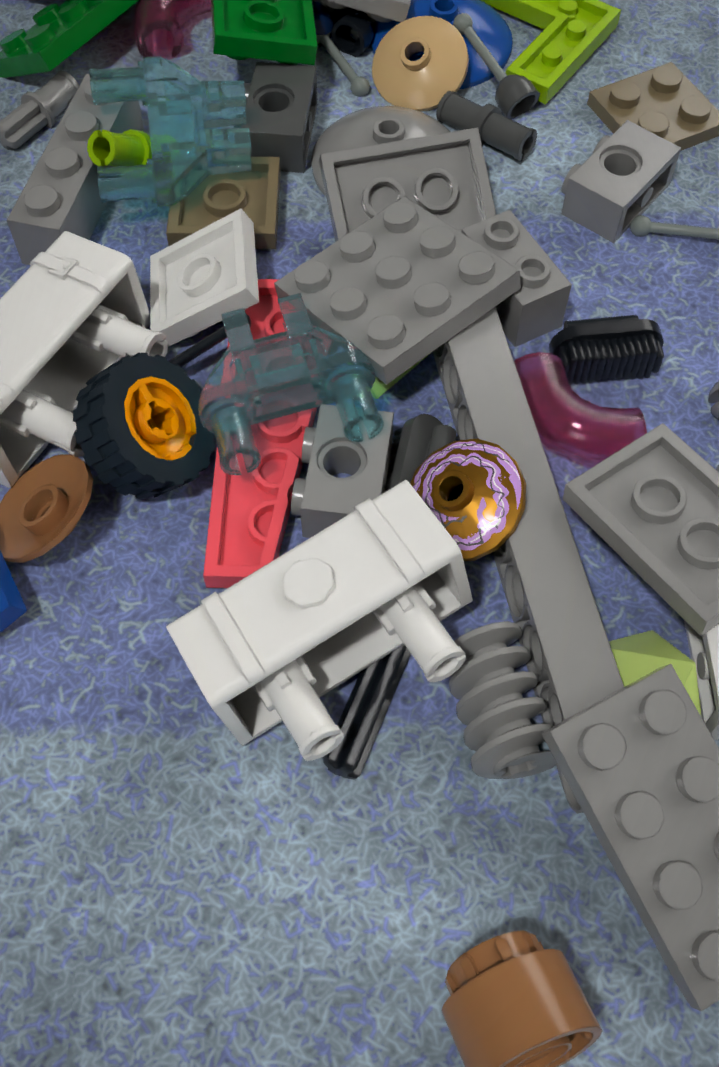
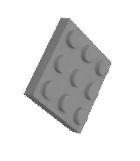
M405 196L274 283L279 301L386 385L521 288L519 269Z

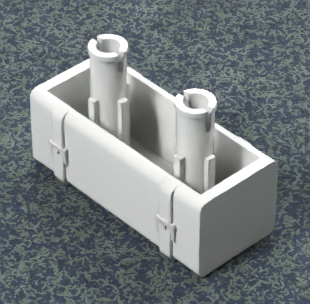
M64 231L45 252H40L30 262L31 267L0 298V484L8 488L15 484L49 443L68 451L70 455L75 457L84 455L81 445H77L74 434L77 432L76 422H73V410L78 405L76 398L79 391L87 386L86 382L90 378L119 361L122 357L128 355L132 357L137 353H148V356L153 357L158 354L165 357L168 351V341L165 340L166 335L147 329L150 326V312L131 258L126 254L68 231Z
M407 480L402 481L373 500L368 498L354 507L355 511L221 593L217 594V592H214L201 600V605L166 626L207 702L241 746L283 722L297 743L299 752L304 760L313 761L329 754L341 743L344 734L339 726L333 722L320 697L402 645H405L415 658L429 682L442 681L454 674L466 660L465 652L460 646H457L440 622L473 601L462 553L455 540Z

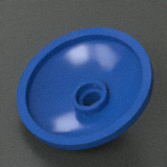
M410 0V8L406 20L418 16H434L444 19L453 25L454 18L458 14H468L472 18L473 30L502 69L505 67L512 51V34L506 21L490 5L481 0ZM394 20L391 22L376 21L373 27L374 36L371 42L373 54H375L382 38L401 22ZM461 34L466 43L469 56L468 71L460 89H465L484 83L493 78L494 75L466 36ZM424 52L413 54L409 60H419Z

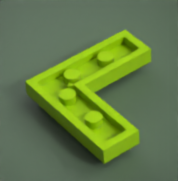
M481 0L491 7L544 29L506 69V75L524 76L530 80L540 93L538 101L545 105L618 27L621 13L620 9L599 0Z

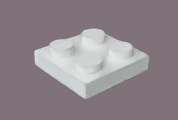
M242 208L150 256V330L165 334L168 347L198 334L200 331L230 317L234 312H243L247 308L259 303L254 223Z

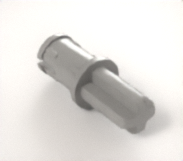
M59 71L48 83L34 93L26 92L21 97V105L0 121V144L7 150L11 148L16 149L44 126L52 128L55 125V118L69 106L79 87L74 77L65 71Z

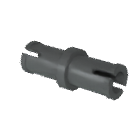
M454 91L445 93L438 104L436 118L439 122L446 123L458 130L478 127L482 146L487 143L514 156L519 161H524L528 158L535 146L537 131L502 116L501 109L494 105L486 104L481 106L459 96Z

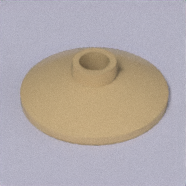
M418 16L407 19L394 26L377 46L372 62L374 84L382 98L394 106L406 107L417 111L436 109L444 94L448 91L457 93L465 80L469 65L467 46L458 29L444 19L434 16ZM424 52L419 60H409L413 54Z

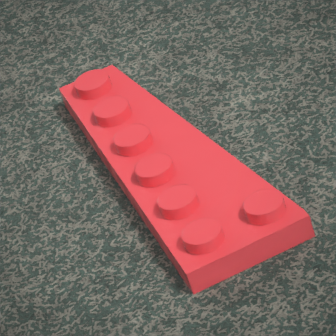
M258 279L259 303L243 311L251 319L250 330L243 335L234 333L228 337L203 573L206 588H229L279 557L291 511L294 482L296 478H299L303 465L302 444L306 427L313 426L334 345L333 342L279 301L274 285L279 279Z

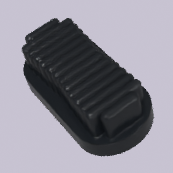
M637 315L565 321L563 330L559 331L549 343V354L552 365L558 370L560 381H565L567 385L572 383L579 384L580 382L584 384L587 381L592 383L594 380L598 382L601 379L608 380V378L610 380L615 378L620 380L622 377L623 379H628L629 377L631 379L636 377L643 378V376L649 378L652 372H659L664 358L662 350L664 341L660 327L655 321L639 319Z

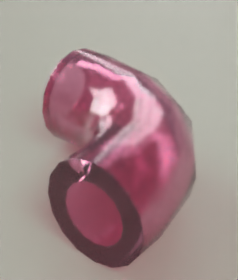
M140 0L134 10V39L139 53L146 60L154 63L174 59L184 46L181 26L195 16L212 12L211 0Z
M537 352L526 354L514 361L540 440L550 450L584 465L595 466L647 433L645 419L639 407L621 409L600 407L582 399L575 393L566 377L563 361L558 356L551 353Z

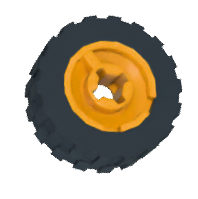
M137 353L132 357L128 355L99 372L86 382L87 386L79 391L76 398L78 405L73 410V422H76L77 432L74 433L77 445H81L84 452L83 458L87 465L94 468L98 473L97 477L104 484L109 483L116 488V492L125 496L132 494L137 499H146L153 495L154 498L161 496L200 476L199 472L207 469L211 460H209V457L214 452L216 441H214L215 421L211 418L209 411L211 407L207 398L204 399L201 394L200 386L194 379L191 380L184 373L185 370L177 363L174 365L168 362L166 357L158 354L154 357L148 356V353Z

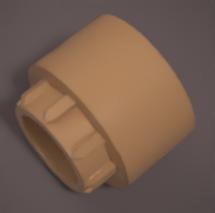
M528 931L508 932L486 940L461 955L448 969L445 984L451 996L443 1004L442 1014L465 1067H559L589 1048L602 1034V1029L563 952L557 949L544 950L536 935Z

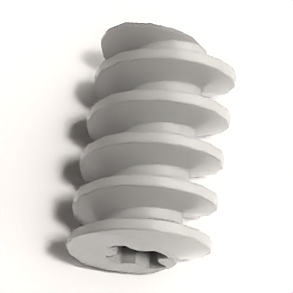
M509 621L478 627L461 635L454 641L465 652L466 660L450 677L449 689L450 693L459 700L456 705L457 718L463 724L468 725L464 729V743L470 750L476 751L471 757L472 771L477 776L488 779L523 778L552 769L557 765L551 751L539 750L538 745L545 742L541 733L553 726L551 724H531L530 719L544 712L547 706L545 700L541 697L523 698L522 694L536 687L539 681L534 672H515V669L527 663L531 656L526 647H507V645L518 640L523 633L517 623Z

